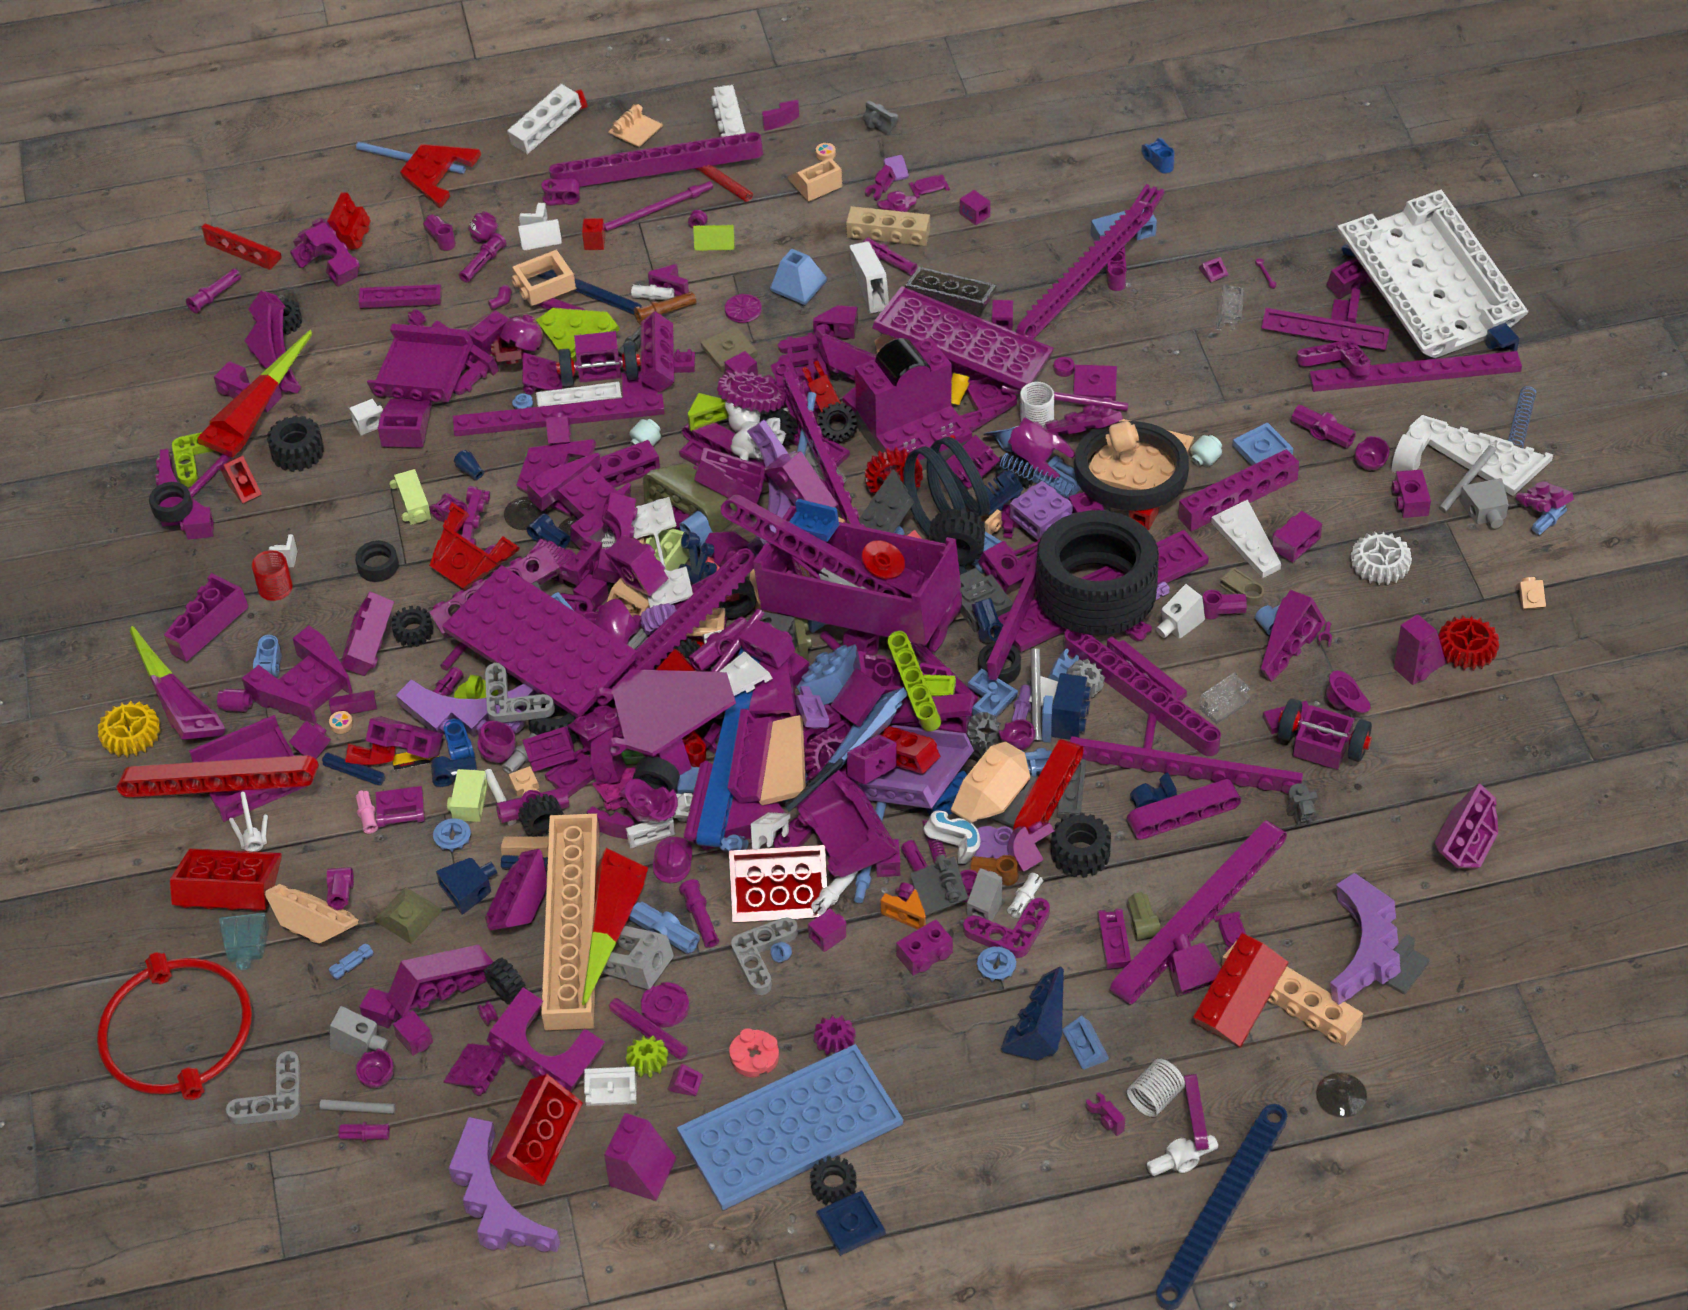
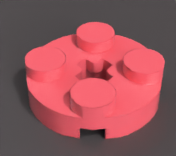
M749 1028L744 1029L730 1045V1060L734 1069L743 1076L759 1077L761 1073L771 1072L778 1064L779 1049L777 1039L767 1032ZM758 1050L761 1053L760 1055L755 1054L754 1057H750V1051Z

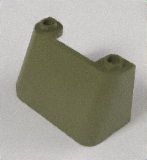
M678 463L651 470L644 475L645 503L670 497L672 505L690 516L696 511L703 513L713 533L722 532L733 523L723 517L721 513V505L728 498L695 481L696 470L689 464ZM730 503L731 508L737 511V507Z

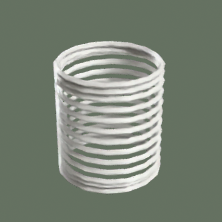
M1031 382L1022 388L1020 392L1021 421L1024 417L1032 422L1042 421L1039 423L1044 427L1046 426L1044 422L1054 420V391L1049 385L1042 382Z
M1156 1059L1127 1088V1094L1132 1104L1140 1112L1149 1117H1156L1185 1088V1081L1180 1071L1173 1064L1164 1059ZM1156 1064L1162 1066V1067L1165 1068L1167 1071H1169V1073H1170V1074L1174 1077V1079L1176 1080V1082H1177L1179 1088H1177V1085H1176L1175 1081H1174L1173 1078L1168 1074V1072H1166L1164 1069H1162L1161 1067L1157 1066ZM1157 1068L1163 1071L1171 1079L1175 1086H1173L1170 1080L1162 1072L1157 1070ZM1173 1072H1174V1073L1177 1075V1077L1179 1078L1180 1083H1181V1087H1180V1084H1179L1178 1079H1177L1176 1076L1173 1074ZM1132 1088H1133V1091H1134L1135 1095L1138 1097V1099H1139L1144 1105H1146L1147 1107H1149V1108H1151V1109H1153V1110H1156V1111H1152V1110L1146 1108L1145 1106H1143V1105L1137 1100V1098L1134 1096V1094H1133V1092H1132ZM1135 1088L1137 1089V1091H1138V1093L1141 1095V1097H1142L1143 1099H1145L1148 1103H1150L1152 1106H1155V1108H1154V1107H1151V1106L1148 1105L1145 1101H1143V1100L1140 1098V1096L1137 1094ZM1141 1092H1143L1151 1101H1149Z

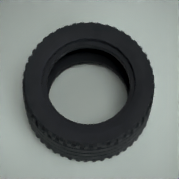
M1089 510L1076 512L1059 519L1043 533L1037 547L1036 595L1041 609L1058 625L1073 632L1088 635H1107L1132 628L1150 613L1156 601L1159 550L1155 539L1142 524L1120 513L1105 510ZM1085 564H1105L1116 567L1126 574L1113 580L1091 581L1076 577L1068 571Z

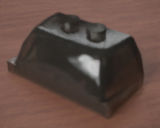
M918 267L906 283L905 288L981 318L985 307L996 292L997 285Z

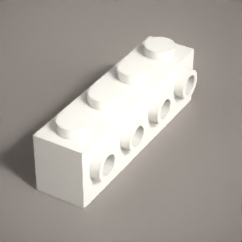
M733 85L715 87V96H711L712 106L715 108V118L719 120L718 129L719 133H722L721 137L745 133Z

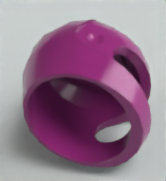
M488 721L480 727L477 744L478 750L484 759L492 763H502L513 755L516 740L510 726L500 721Z

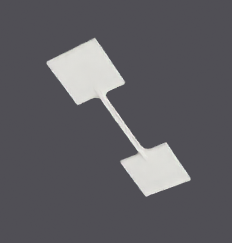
M670 497L636 506L635 508H638L635 520H632L634 538L637 539L647 535L655 536L660 561L664 565V572L669 578L651 596L647 595L650 608L653 605L666 603L671 605L689 599L693 595L687 567L673 571L666 570L658 536L661 531L677 526Z

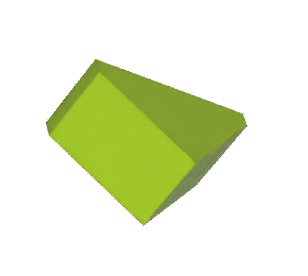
M698 393L688 412L690 431L728 418L729 414L725 408L727 400Z

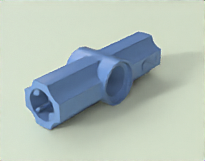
M637 902L632 909L630 920L648 931L667 935L670 944L687 954L692 953L697 948L700 936L681 925L680 921L672 913L667 911L661 913L644 902Z

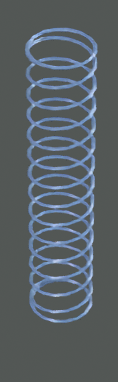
M1521 389V391H1520V396H1519V400H1518V403H1517V407H1516V411H1515V415H1514V419H1513V423H1512V427H1511V431H1510V435H1509V439H1508V441L1510 440L1511 442H1512V440H1511L1510 438H1511V437L1513 438V436H1512L1511 434H1512V433H1513V434L1515 433V432H1513L1512 430H1513V429H1514V430L1516 429V428H1514L1513 426H1516V425H1517V424H1514V422L1518 423V422H1517L1518 420H1515V418L1519 419L1518 417H1520V416H1516V414L1522 412V411L1517 412V410L1523 408V407L1518 408V406H1520L1519 403L1521 402V401H1520V399H1521L1520 397H1521V395L1524 394V393H1522V391H1523L1522 389ZM1536 390L1534 391V392H1535V395H1533L1532 397L1524 396V395L1522 396V397H1527V398H1531V399H1532L1533 403L1530 404V405H1532V407H1533L1534 400H1535V396H1536ZM1517 440V441H1520V442L1522 443V447H1521V448H1523V446H1524L1523 443L1525 442V440H1524L1523 442H1522V440Z
M1009 453L1004 454V456H1007L1006 461L1008 459ZM1004 458V460H1003V465H1002V466H1001V462H1000V467H1003V469H1006V468H1004V465H1005V463H1004L1005 458ZM1017 458V459L1015 460V462H1014V465H1015V466H1016V464H1017L1019 458ZM1043 469L1041 470V472H1040V474H1039V476H1038V480L1040 479V477H1041L1042 474H1043ZM1056 477L1053 483V488L1058 481V477ZM1063 479L1059 483L1058 489L1056 490L1057 493L1063 483ZM1071 484L1068 494L1066 495L1067 499H1069L1068 495L1074 486L1073 484Z

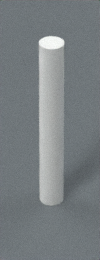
M486 769L487 783L497 803L507 801L492 770ZM516 820L509 821L507 824L513 825L516 823Z

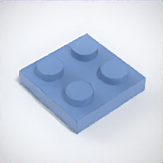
M1268 422L1233 439L1232 446L1251 465L1285 449L1293 454V447Z

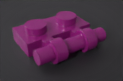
M1545 481L1539 482L1527 490L1528 493H1518L1516 495V500L1521 505L1526 507L1532 506L1534 510L1539 512H1548L1551 507L1558 509L1574 500L1573 492Z

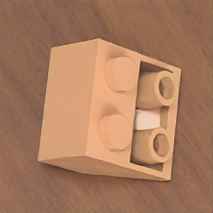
M829 158L788 176V180L809 202L841 188L842 171L835 161Z
M621 578L611 588L607 602L612 599L621 600L632 617L634 615L641 616L643 611L650 608L647 595L625 585Z

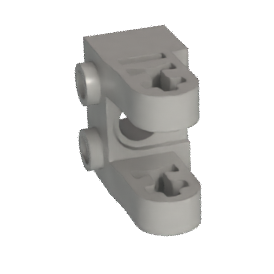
M624 926L616 943L623 949L631 951V953L623 955L611 952L602 972L610 976L626 979L630 985L650 990L674 957L668 936Z

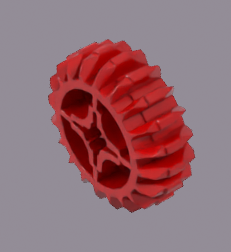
M887 447L886 452L882 453L879 451L878 456L872 455L871 461L867 462V468L864 472L865 482L869 491L875 495L884 483L877 477L879 476L882 477V480H886L892 470H895L900 475V479L904 484L903 467L910 452L907 453L905 448L899 451L897 447L890 451ZM918 457L915 463L916 487H920L921 480H923V468Z
M1464 615L1460 619L1453 617L1451 621H1446L1439 631L1438 636L1444 658H1446L1447 664L1454 663L1455 668L1462 666L1465 671L1467 667H1470L1474 671L1476 666L1483 669L1485 664L1490 665L1497 656V651L1499 650L1498 634L1495 631V627H1490L1489 622L1483 623L1481 617L1477 620L1473 619L1472 615L1470 618H1465Z

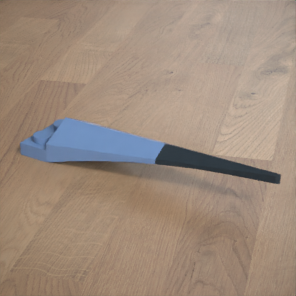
M904 687L881 695L862 725L859 727L853 724L847 736L827 764L786 806L788 812L793 810L847 763L848 751L879 735L890 725L897 712L896 709L903 704L901 701L908 696Z

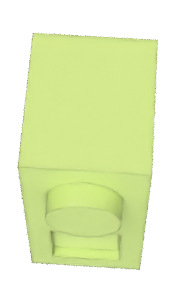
M457 770L452 797L448 798L447 809L451 811L452 818L481 822L488 787L485 771Z

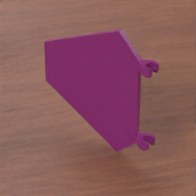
M630 669L612 689L598 688L596 690V696L599 697L598 703L600 705L609 703L613 698L615 701L624 739L611 738L608 740L609 747H613L610 748V752L614 756L619 755L626 748L655 756L736 704L727 672Z

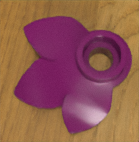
M893 191L888 194V199L878 201L877 206L882 210L908 212L910 206L916 204L917 198L915 196H905L900 191Z

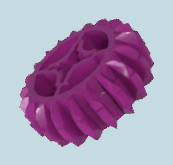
M824 733L821 736H816L812 739V742L810 741L806 745L804 750L805 773L809 775L806 781L813 780L827 764L843 742L844 735L837 738L836 733H831L830 735ZM845 763V764L839 769V771L842 772V773H843L844 775H846V776H847V763Z

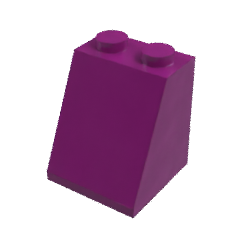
M624 1113L604 1154L609 1186L653 1201H657L676 1162V1156L651 1123L646 1119Z

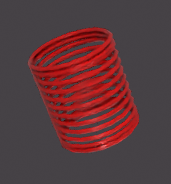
M268 550L258 554L253 559L251 565L259 595L270 601L281 600L288 596L292 591L293 584L287 560L283 553Z

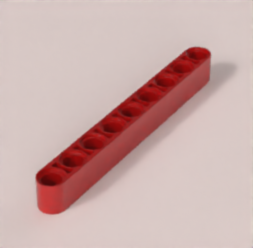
M304 755L131 766L124 769L117 784V791L125 797L304 787L312 784L319 763L314 757Z

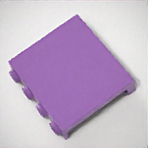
M892 725L894 728L933 738L937 743V749L941 757L924 774L896 766L867 784L859 783L854 779L851 780L863 790L869 800L932 808L973 753L974 749L966 733L942 730L930 732L925 731L923 728Z

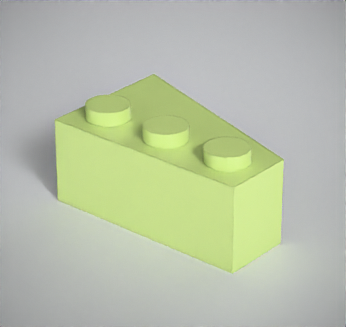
M672 528L663 530L658 534L666 570L668 571L678 569L681 564H685L690 558L689 549L682 548L681 538L684 532ZM650 535L646 540V544H649L655 550L654 556L660 561L655 536Z

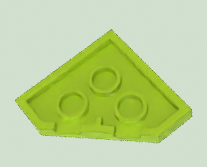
M552 308L536 319L558 351L560 349H570L571 358L574 362L577 360L574 335L618 332L620 330L609 313L603 311Z

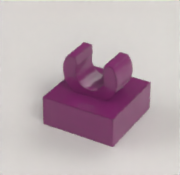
M677 349L674 352V373L695 372V352H692L691 349H688V352H680Z
M714 722L704 731L701 739L704 741L706 748L708 747L712 753L716 754L717 745L715 741H719L720 734L718 732L721 727Z

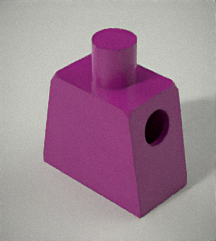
M1187 934L1173 939L1178 951L1170 955L1168 963L1176 996L1179 997L1212 985L1220 971V967L1204 943L1191 946Z

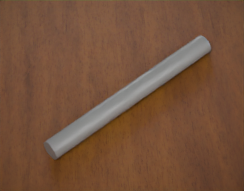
M1489 445L1439 506L1442 512L1446 513L1460 496L1462 486L1468 485L1495 453V447Z
M1035 648L1031 649L1032 724L1036 731L1034 741H1042L1040 649Z

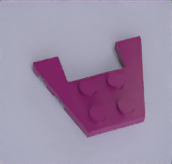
M974 371V374L964 375L969 377L968 382L970 384L966 393L976 411L960 415V417L971 432L1017 404L1015 394L1002 392V385L1007 383L999 382L993 377L979 374Z
M588 439L530 447L516 484L517 488L527 494V484L542 472L568 463L570 457L580 459L592 455L596 446L595 440ZM559 499L550 505L555 510L558 509L566 516L572 517L573 513Z

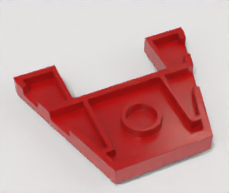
M421 144L400 173L407 182L417 190L422 191L426 198L431 199L441 209L449 199L450 193L445 189L437 187L438 182L454 161L473 167L480 158L481 151L473 148Z
M452 502L449 507L450 512L447 520L443 524L444 529L441 538L437 541L429 566L466 591L473 583L482 579L517 553L520 548L502 536L490 554L459 535L457 531L466 521L469 514Z

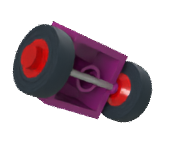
M616 331L574 335L577 359L575 365L574 360L571 358L570 349L559 350V362H556L557 375H561L564 387L574 385L573 376L575 369L579 373L580 383L621 378L620 366L622 364L626 370L628 380L638 379L637 366H641L640 354H636L634 342H626L623 345L624 353L621 360L618 352Z
M1291 698L1287 702L1285 709L1280 713L1278 720L1280 724L1278 730L1279 738L1291 741L1298 727L1300 728L1295 739L1293 755L1295 757L1338 770L1348 745V759L1356 762L1362 760L1365 751L1369 750L1371 745L1372 723L1360 719L1353 731L1355 718L1312 705L1309 706L1303 719L1301 718L1302 702Z

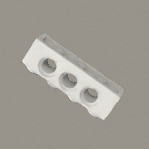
M560 84L516 124L511 126L507 131L511 144L526 154L531 152L581 108L578 94Z

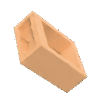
M557 250L512 267V282L515 287H519L522 298L524 300L527 299L531 306L576 289L574 274ZM551 269L557 275L555 278L531 286L527 281L528 278Z

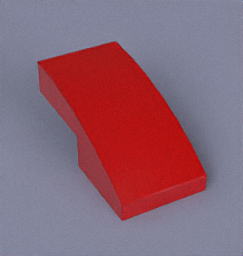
M372 743L371 749L348 744L345 762L363 765L391 762L394 760L395 746L385 747Z

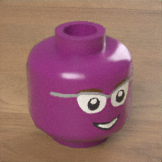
M485 211L476 213L468 226V230L472 234L471 238L477 242H482V240L489 241L491 234L495 233L498 228L496 217Z

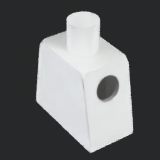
M1185 584L1162 608L1163 622L1156 627V631L1163 638H1166L1170 633L1177 638H1182L1205 620L1202 596Z

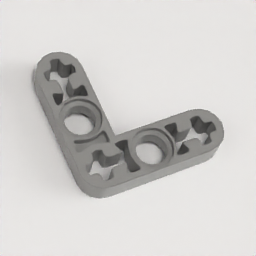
M493 663L486 668V703L488 716L491 721L504 723L549 717L554 713V702L549 695L542 694L508 698V682L505 667L499 663ZM496 672H499V673H498V680H499V681H495V680H494V675H495ZM496 689L503 691L500 696L491 695L492 691ZM495 704L500 705L501 710L498 714H496ZM542 704H546V708H541ZM524 705L527 707L523 712L515 711L517 706Z
M790 917L781 918L740 933L732 939V953L754 994L765 995L772 988L771 976L759 953L771 949L772 945L778 942L788 943L794 940L798 935V926L794 919ZM787 927L789 930L791 929V931L787 932L783 928ZM762 934H768L771 936V939L763 942L758 937ZM739 944H743L744 946H746V948L742 949V947L739 946ZM753 960L758 965L755 968H747L745 966L746 962ZM757 975H759L761 982L765 983L764 985L757 983Z
M286 1051L278 1056L276 1061V1095L239 1098L228 1103L226 1113L231 1123L248 1124L294 1118L299 1114L301 1108V1066L297 1054L292 1051ZM288 1061H292L290 1063L291 1072H287L285 1067ZM286 1081L295 1082V1085L290 1089L282 1088L283 1083ZM288 1103L292 1104L290 1109H285ZM274 1104L278 1105L277 1111H275ZM261 1105L270 1106V1109L265 1113L257 1112V1108ZM237 1109H242L238 1115H235Z

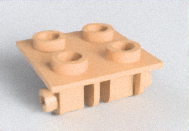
M637 104L633 105L629 111H626L618 121H615L612 129L608 132L640 147L663 124L642 115V107Z

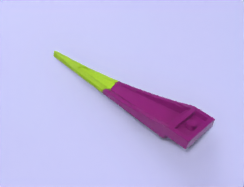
M131 626L130 633L171 727L176 729L181 740L224 735L225 727L217 713L197 698L167 668L135 627Z

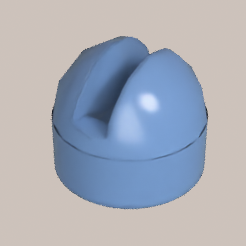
M778 942L772 945L770 950L771 956L778 963L786 961L792 954V948L785 942Z

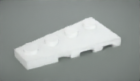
M1248 500L1212 517L1211 523L1262 578L1281 569V562Z
M745 651L719 671L727 672L734 696L744 690L748 693L755 689L754 685L762 680L766 683L773 679L770 673Z

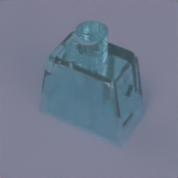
M265 913L219 918L228 961L236 962L238 969H249L251 967V960L261 959L264 955L269 932Z

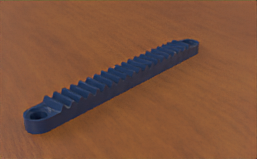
M1269 1104L1262 1110L1258 1119L1255 1120L1253 1127L1250 1128L1249 1134L1246 1135L1244 1142H1242L1240 1149L1237 1150L1230 1166L1228 1165L1226 1173L1223 1174L1221 1181L1218 1182L1217 1188L1214 1189L1212 1196L1209 1197L1207 1205L1205 1204L1202 1213L1199 1214V1218L1195 1221L1188 1237L1186 1236L1184 1244L1180 1246L1179 1252L1176 1253L1156 1291V1301L1162 1309L1175 1310L1182 1304L1284 1130L1287 1122V1112L1281 1105ZM1269 1114H1278L1281 1120L1279 1122H1271L1267 1116ZM1165 1291H1173L1177 1297L1172 1301H1168L1163 1298L1162 1294Z

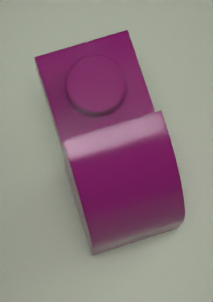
M1038 821L1028 827L1029 832L1024 826H1019L1012 832L1008 840V853L1017 860L1018 871L1024 872L1044 860L1035 842L1054 832L1050 823Z

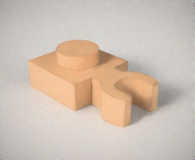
M530 766L509 774V780L517 796L523 795L528 790L539 791L538 781Z

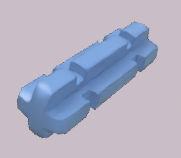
M363 944L358 948L357 952L354 950L339 961L340 964L331 966L329 968L331 976L335 979L341 978L345 975V971L348 973L361 964L364 958L367 960L371 957L373 950L369 945Z

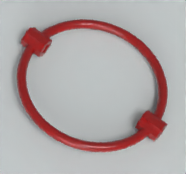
M155 952L150 954L145 960L147 968L125 982L106 1005L100 1018L97 1032L99 1055L108 1072L126 1087L149 1094L182 1092L184 1099L193 1101L201 1098V1095L205 1092L203 1083L222 1072L242 1049L251 1026L252 1009L250 998L239 978L220 964L198 958L167 960L165 953ZM177 968L204 969L226 979L238 994L242 1007V1019L233 1045L214 1066L201 1074L197 1068L188 1067L182 1069L180 1074L177 1075L178 1082L172 1084L144 1083L129 1077L117 1067L108 1050V1027L118 1004L135 986L150 978L152 983H166L172 977L171 970Z

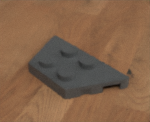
M895 470L891 471L859 518V523L864 524L865 527L894 533L913 505L912 497L908 494L906 486L902 483L900 475Z

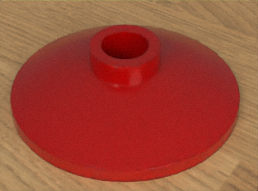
M872 541L862 551L861 558L865 568L876 577L894 579L900 576L905 568V560L902 553L888 542Z

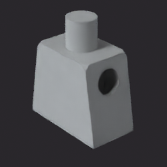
M1502 478L1462 486L1460 503L1475 523L1489 522L1492 528H1499L1503 525V519L1507 515L1508 500Z
M340 1006L330 1025V1049L359 1058L365 1052H371V1050H376L377 1048L386 1050L388 1039L377 1036L376 1022Z

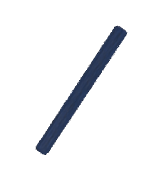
M553 269L538 275L547 280L557 277ZM574 277L576 286L574 291L634 314L635 307H642L640 303Z

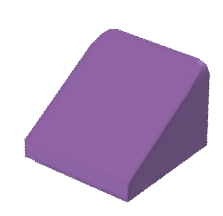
M902 155L884 159V165L892 167L896 176L894 181L909 178Z

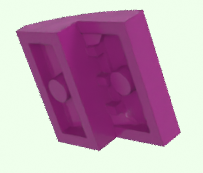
M856 668L830 706L860 727L886 688Z

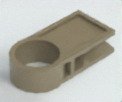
M1235 567L1220 579L1222 581L1220 586L1231 594H1246L1248 591H1256L1260 594L1255 597L1246 594L1247 605L1255 606L1263 601V586Z

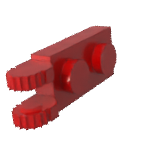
M817 360L814 362V367L818 371L820 378L813 380L811 372L807 367L802 368L809 382L808 386L811 392L816 393V402L821 412H823L822 409L824 407L827 408L828 404L832 403L833 405L835 402L841 404L828 375H825L821 364ZM835 415V416H833V417L831 418V420L834 419V418H836V417H838V416H840V415Z

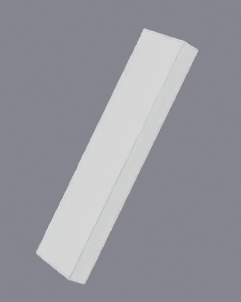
M619 382L536 392L537 405L539 407L621 398Z

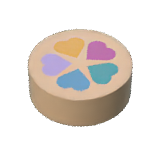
M822 143L816 147V157L821 161L829 158L833 159L836 155L835 147L830 143Z
M338 711L332 714L329 719L331 730L337 734L346 733L353 727L352 717L348 712Z

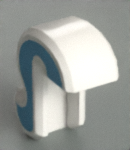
M934 811L924 825V832L929 838L958 845V863L966 864L973 858L980 846L979 831L972 823L964 819L955 818L949 820L947 818L948 813Z

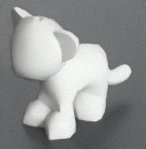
M726 401L725 408L729 414V424L736 432L732 439L731 451L743 460L748 461V458L764 460L760 449L747 432L749 428L760 422V412L756 409L750 411L749 408L741 409L740 406L734 407L733 403H727ZM780 418L767 419L766 423L770 426L781 444H783L786 433L780 430Z

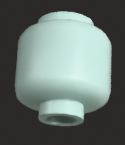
M641 419L629 432L632 439L630 443L635 445L649 440L652 446H654L661 438V429L653 420Z
M1213 435L1201 436L1190 448L1191 460L1197 466L1210 467L1222 455L1221 442Z

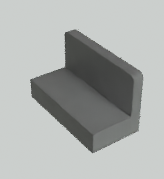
M1406 934L1394 950L1400 957L1401 972L1384 983L1402 994H1406L1430 961L1428 957L1414 950L1415 938Z

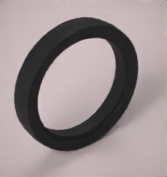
M1129 421L1131 425L1135 424L1139 436V441L1136 442L1147 443L1161 449L1172 459L1175 465V471L1168 480L1156 487L1143 490H1126L1112 487L1096 478L1089 469L1088 460L1092 454L1101 447L1108 445L1106 434H1109V427L1111 425L1095 428L1082 438L1077 446L1074 458L1075 478L1082 491L1100 504L1120 510H1147L1170 502L1185 487L1189 473L1188 452L1183 443L1174 434L1162 427L1145 422Z

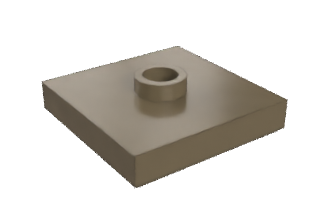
M737 326L701 342V348L721 372L725 371V361L743 351H746L752 358L757 356V350Z

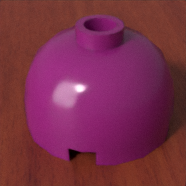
M523 314V317L515 316L510 318L502 328L500 337L508 343L511 339L516 343L515 346L536 351L541 346L543 332L540 325L534 321L535 318L533 316Z

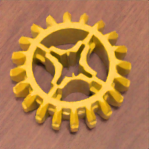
M130 701L127 705H124L121 702L119 707L113 706L112 711H105V716L100 717L98 737L104 749H107L110 754L115 753L118 757L124 754L127 758L130 754L137 756L140 751L146 753V747L153 748V742L158 741L160 721L156 712L150 709L148 704L143 705L139 701L134 705Z

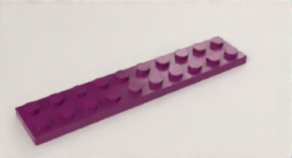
M1185 530L1156 542L1159 550L1157 584L1161 582L1168 583L1209 562V557ZM1107 565L1081 579L1108 581L1120 578L1126 573L1116 567ZM1035 599L1031 601L1013 644L1020 652H1023L1065 632L1067 629L1050 619L1041 609L1039 601ZM1009 612L998 616L999 622L1003 625Z

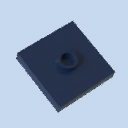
M862 1190L816 1211L817 1218L839 1256L886 1235L885 1228Z

